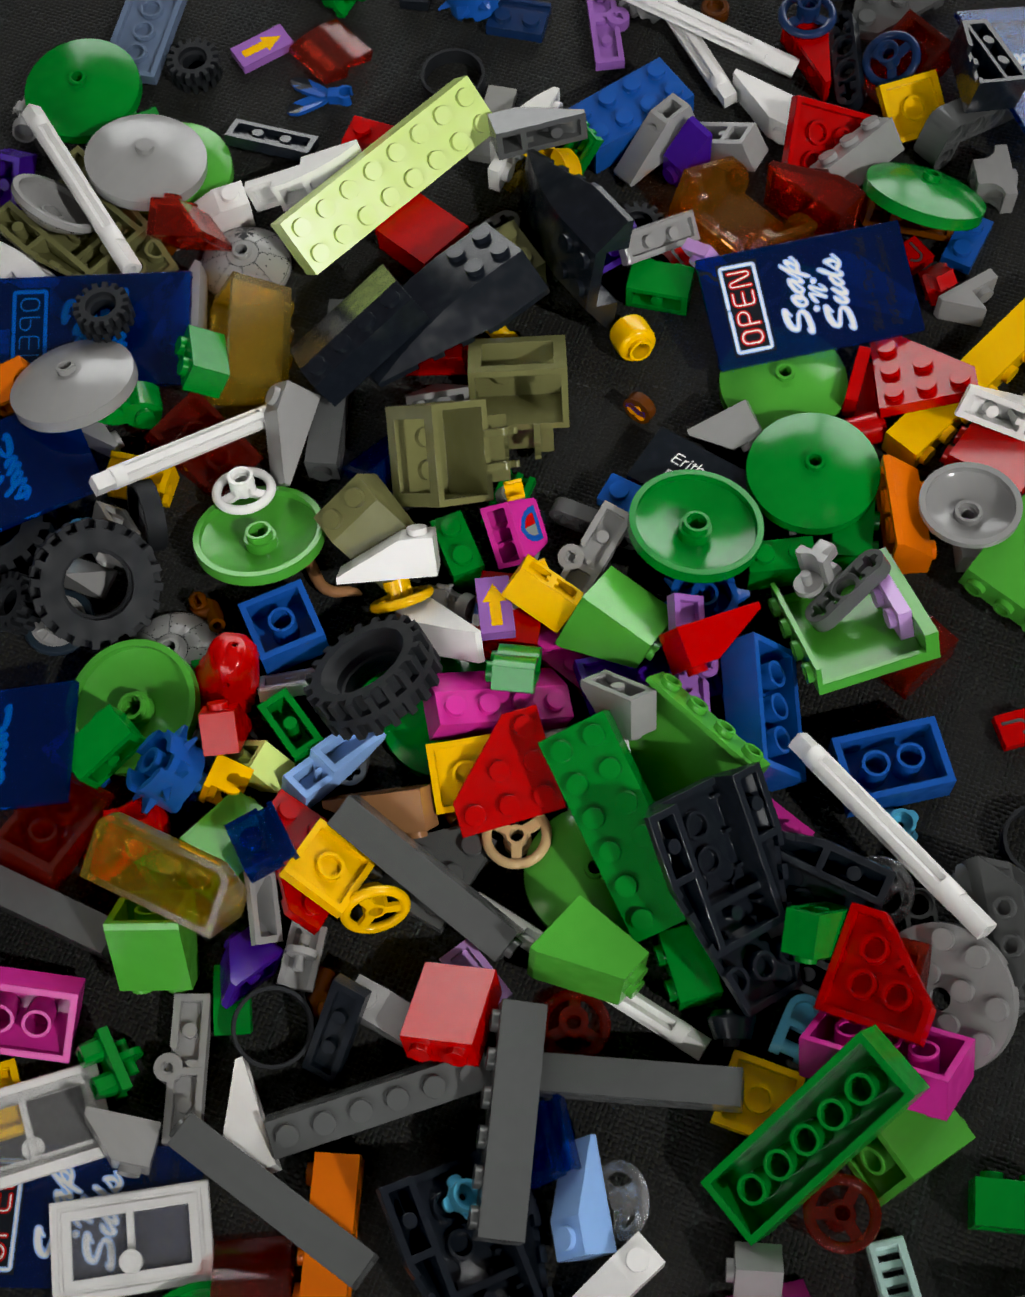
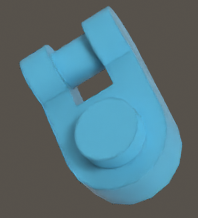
M798 994L790 999L768 1049L769 1052L779 1055L781 1052L794 1058L792 1062L799 1065V1044L786 1039L789 1029L802 1034L818 1014V1011L813 1008L816 1002L815 997L808 994Z

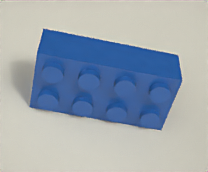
M660 57L568 108L584 109L586 121L590 124L589 128L594 129L597 132L596 136L604 140L588 165L595 174L620 161L648 113L670 94L675 93L687 102L693 111L694 94Z
M755 632L740 636L733 641L720 659L725 721L735 728V734L742 740L758 747L764 755L763 758L771 764L763 774L769 791L773 792L807 782L805 764L788 747L797 733H802L797 669L792 651Z

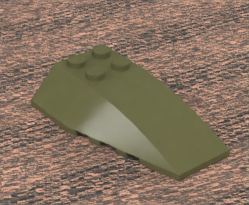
M77 145L70 151V154L87 179L84 164L85 151ZM62 178L58 181L65 184ZM98 194L97 196L142 264L141 271L135 276L121 273L96 231L84 235L49 232L31 220L23 210H20L10 200L0 207V233L25 255L91 288V285L97 283L98 287H102V282H108L109 287L112 283H116L119 288L121 286L124 289L129 288L130 301L133 308L152 292L150 291L145 294L149 290H145L147 282H149L147 288L155 283L152 289H156L179 269L139 211L116 206Z

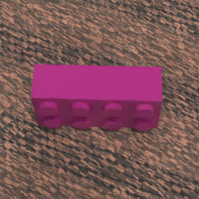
M818 1012L799 1037V1076L810 1079L859 1031L866 1028ZM931 1026L923 1048L885 1035L930 1086L907 1109L931 1118L947 1121L974 1078L976 1039Z

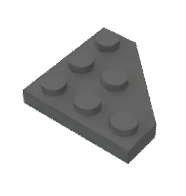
M855 0L853 16L859 24L860 39L873 40L880 34L888 32L897 26L902 28L919 19L921 13L931 8L935 10L943 6L944 0Z
M459 825L430 832L426 837L413 839L470 886H472L489 859L482 846L481 833L463 838ZM492 838L493 845L496 848L497 840ZM378 865L374 866L362 885L370 882H379L383 885H391L404 890L411 901V908L408 913L410 916L439 933H442L448 923ZM387 896L388 902L398 901L396 898Z

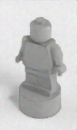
M25 95L22 101H17L12 110V114L17 113L16 115H18V118L13 122L12 135L16 140L28 143L32 142L35 136L21 115L27 107Z
M452 583L431 585L434 588V593L431 596L432 599L464 620L472 622L476 595L468 592L463 594L457 593V591L453 590L454 584Z

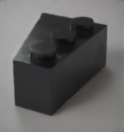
M987 19L961 21L947 51L964 112L972 113L1015 108L1025 91V70Z

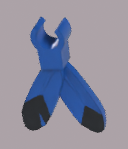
M296 77L291 79L292 87L308 97L292 103L287 109L289 116L307 114L326 105L328 102L329 104L342 106L352 105L350 96L354 94L350 85L328 87L327 89L307 78Z

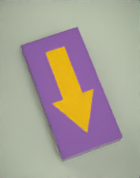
M278 24L230 48V51L240 68L247 74L294 50L295 45L281 24Z
M508 575L475 578L482 641L516 638L512 602L501 595L509 583Z

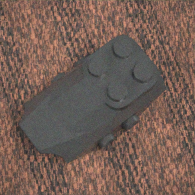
M982 856L968 858L957 864L955 872L952 873L951 877L997 924L987 938L1002 952L1009 963L1007 964L1019 992V1018L1025 1012V872L1011 862Z

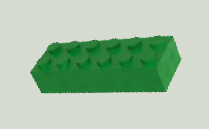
M603 710L538 742L631 937L638 943L685 921L686 918L667 888L644 821L645 813L649 805L654 803V800L610 710Z
M876 1025L859 1031L700 1183L750 1246L771 1234L922 1096L930 1086Z

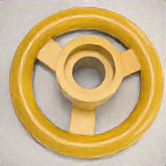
M410 579L383 581L384 590L388 595L372 602L369 609L374 614L400 610L428 599L433 595L434 588L431 585L412 587Z
M379 882L366 883L350 896V903L340 916V921L344 927L355 933H379L393 928L402 922L410 911L411 901L408 894L398 887L383 885ZM387 896L396 898L398 901L388 902ZM359 904L363 915L358 921H355L351 918L350 914L352 909ZM395 912L387 919L372 923L375 918H379L386 913Z

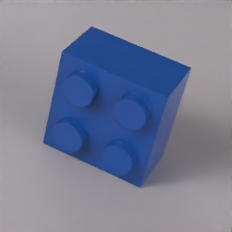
M301 579L238 604L251 638L257 646L259 657L267 675L277 674L324 654L322 651L329 646L324 630Z

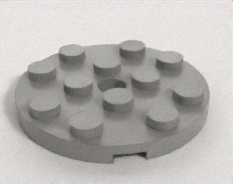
M935 921L922 923L900 932L899 934L936 1009L931 1026L976 1039L974 1071L992 1062L1010 1042L1019 1016L1018 987L1014 985L1012 975L1007 966L1009 963L1005 956L987 937L976 939L964 925L954 922ZM939 987L945 989L950 995V1005L946 1009L938 1008L939 1006L934 999L933 992Z

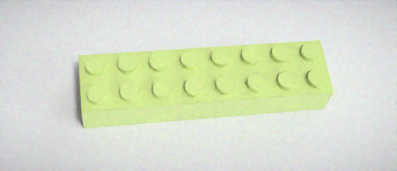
M467 75L454 78L270 225L306 275H318L490 137L487 114L491 113L490 109Z

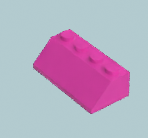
M550 667L541 668L540 678L536 684L534 694L491 690V682H485V671L436 674L440 679L438 686L430 687L429 692L432 696L428 701H423L430 741L454 740L491 734L501 714L535 704L537 705L544 730L566 727L574 718L568 685Z
M0 966V1054L69 1064L81 1014L86 978Z

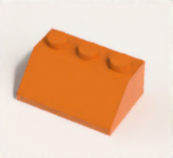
M890 454L883 455L880 463V484L875 497L877 511H880V531L883 548H887L902 574L927 573L932 560H935L937 557V547L935 540H930L929 529L924 524L918 509L919 493L924 481H920L917 468Z

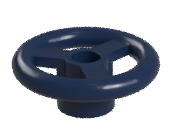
M784 0L778 10V20L781 27L788 34L800 39H815L824 36L832 30L837 20V11L830 0ZM797 3L796 15L788 19L787 11L789 7ZM821 5L827 10L828 17L820 15ZM802 23H815L821 27L813 30H803L796 26Z
M892 30L880 34L870 42L863 54L862 69L865 77L873 85L880 86L913 76L921 61L920 45L911 34L905 31ZM894 40H901L904 43L898 46ZM909 51H912V60L905 72L897 76V66L901 58ZM894 54L890 59H887L889 55ZM871 59L878 60L881 65L886 67L887 79L880 78L873 72Z

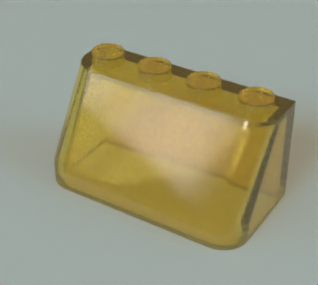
M235 271L231 273L213 300L209 320L210 331L225 334L230 377L219 399L205 396L206 403L216 406L267 404L265 397L269 388L275 383L289 380V370L293 361V356L289 354L294 333L293 328L290 327V320L294 312V302L291 301L292 288Z
M121 812L110 813L98 820L79 875L209 939L242 916L247 901L246 886L228 863Z

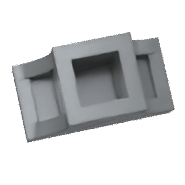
M1007 144L995 145L991 156L973 159L967 178L968 185L981 196L985 203L995 206L999 214L1012 213L1018 196V173L1016 169L1012 168Z

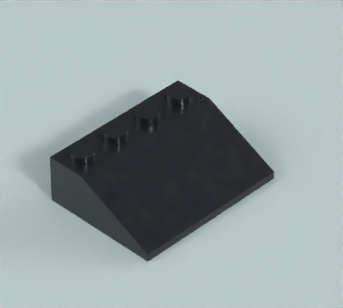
M382 264L297 342L290 351L300 370L313 387L332 405L336 406L424 326L430 318Z

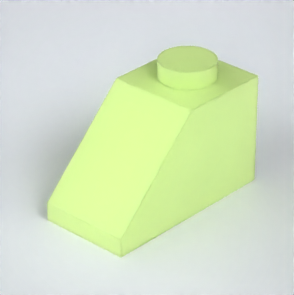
M246 740L240 753L224 755L254 769L248 786L260 792L278 793L282 785V776L296 765L266 740Z

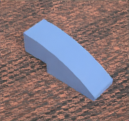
M370 732L364 740H358L355 735L350 740H343L340 734L337 737L333 734L329 735L310 749V756L282 776L281 789L307 807L312 808L351 775L383 742L386 734L383 733L376 736L374 732Z

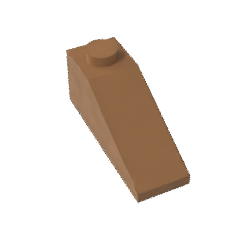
M431 783L335 795L322 801L324 809L335 813L348 795H359L412 839L428 836V830L439 825Z

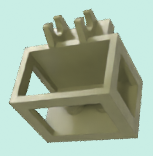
M565 334L475 339V342L468 345L467 374L469 400L486 399L487 415L506 414L507 427H517V434L504 436L506 460H509V450L535 448V460L542 459L541 452L554 451L553 428H570Z
M486 399L439 401L385 407L393 496L402 507L441 508L494 500L493 482L511 480V467H520V460H506L504 436L517 434V427H507L506 414L487 415Z

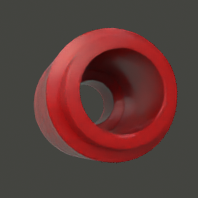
M875 411L843 419L858 428L872 445L883 442V435L887 431L885 419L878 416Z

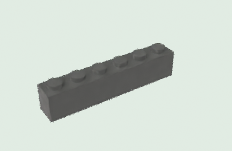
M503 998L497 1009L492 1008L490 1013L489 1031L495 1032L493 1047H487L485 1056V1070H491L489 1086L483 1085L480 1108L486 1109L485 1125L479 1124L476 1138V1148L482 1149L481 1164L474 1165L472 1175V1189H478L476 1205H470L467 1220V1229L473 1230L472 1240L514 1246H520L525 1243L548 1004Z
M484 1052L479 1067L468 1065L456 1067L449 1063L427 1061L267 1114L264 1126L274 1159L277 1160L480 1092L483 1085L489 1086L490 1070H485Z

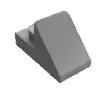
M990 268L939 295L933 313L934 316L941 320L980 327L987 312L983 303L993 296L998 276Z

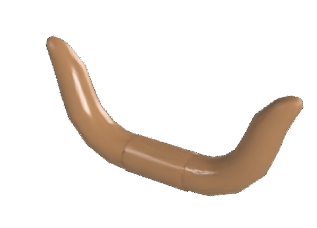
M315 559L305 567L314 587L323 595L333 598L362 595L361 590L358 588L334 586L326 582Z

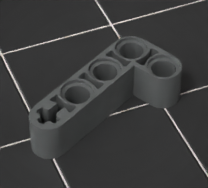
M1021 97L1016 107L1012 109L972 113L964 112L961 98L941 105L929 115L913 150L934 170H939L951 160L960 142L1012 120L1022 110L1025 100Z

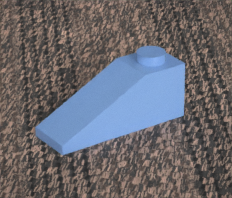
M590 1134L563 1143L550 1221L557 1263L587 1261L617 1252L596 1134Z

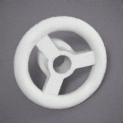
M245 466L235 467L223 474L215 482L212 488V500L216 507L225 513L232 515L251 514L263 509L272 501L276 493V482L271 474L263 469ZM254 477L265 482L266 490L256 488ZM226 484H229L231 492L221 496L223 488ZM239 499H257V501L246 505H232L233 502Z

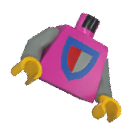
M522 479L504 481L503 486L498 488L495 493L498 504L480 508L499 569L516 565L518 568L527 554L538 560L540 550L548 543V536L544 526L546 524V515L539 509L535 498L525 497ZM545 558L538 560L546 567H548Z

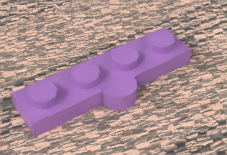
M586 0L595 70L603 71L625 68L621 32L629 27L630 14L628 10L618 7L616 0Z
M682 593L668 595V629L671 630L678 626L704 619V596ZM718 659L707 663L708 671L688 677L685 671L674 675L682 683L681 687L691 696L702 699L708 705L710 712L709 682L706 679L717 674L719 670Z

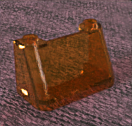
M733 156L684 169L671 202L668 217L693 209L701 239L698 241L711 245L726 264L756 259L759 271L767 262L771 261L773 266L766 272L765 275H767L778 264H781L784 259H787L788 256H791L807 244L817 229L818 223L804 213L793 214L784 225L746 195L745 191L749 182V174L746 167Z

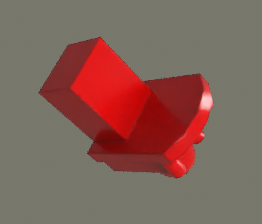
M939 262L918 273L926 295L925 300L929 301V304L932 306H936L939 295L955 287L954 285L958 284L954 270L949 268L945 262Z

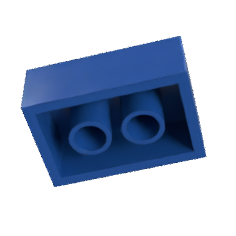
M935 716L831 738L827 750L884 809L948 796L957 781ZM842 803L843 808H844V812H845V815H846V818L855 816V815Z

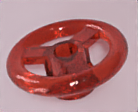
M566 989L554 994L544 1003L548 1004L544 1048L549 1053L596 1056L604 1048L610 1036L611 1021L608 1010L600 999ZM569 1000V1006L564 1008L559 1015V1026L549 1031L548 1021L552 1011L560 1003ZM581 1001L586 1002L596 1011L600 1022L599 1034L588 1027L589 1018L586 1011L581 1007ZM570 1019H578L581 1025L577 1029H571L567 1026V1022ZM565 1036H580L591 1043V1045L580 1051H568L559 1047L555 1041Z
M836 1173L803 1205V1218L809 1234L821 1247L833 1253L852 1254L859 1252L874 1241L880 1230L882 1213L876 1194L863 1180L850 1174ZM836 1185L849 1186L842 1199L833 1200L826 1207L815 1206L817 1199L826 1189ZM859 1194L865 1198L870 1211L869 1224L863 1234L855 1223L856 1211L853 1207ZM840 1207L847 1211L848 1219L846 1221H840L836 1218V1208ZM816 1220H824L826 1225L835 1232H846L851 1241L839 1242L829 1238L821 1231Z

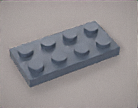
M125 0L110 42L118 45L131 56L138 68L142 83L157 85L188 0Z

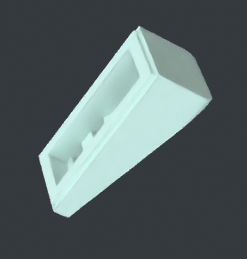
M903 1235L865 1243L878 1297H922ZM899 1253L900 1259L879 1263L877 1258L878 1256ZM900 1269L904 1271V1275L885 1279L882 1274ZM908 1286V1292L888 1295L887 1290Z

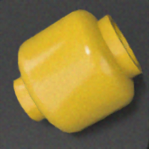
M630 314L623 316L614 323L610 330L609 336L612 345L619 356L626 361L646 359L655 346V334L641 315Z

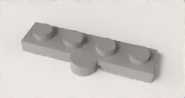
M604 500L582 537L580 545L567 544L558 553V562L563 569L560 576L584 592L583 595L600 578L628 531L627 520L629 513L607 500Z
M174 994L170 1037L171 1053L168 1052L160 1055L153 1066L156 1078L166 1084L161 1143L164 1146H168L167 1143L171 1139L169 1136L170 1132L182 1117L187 1118L192 1112L204 1121L213 996L211 994Z

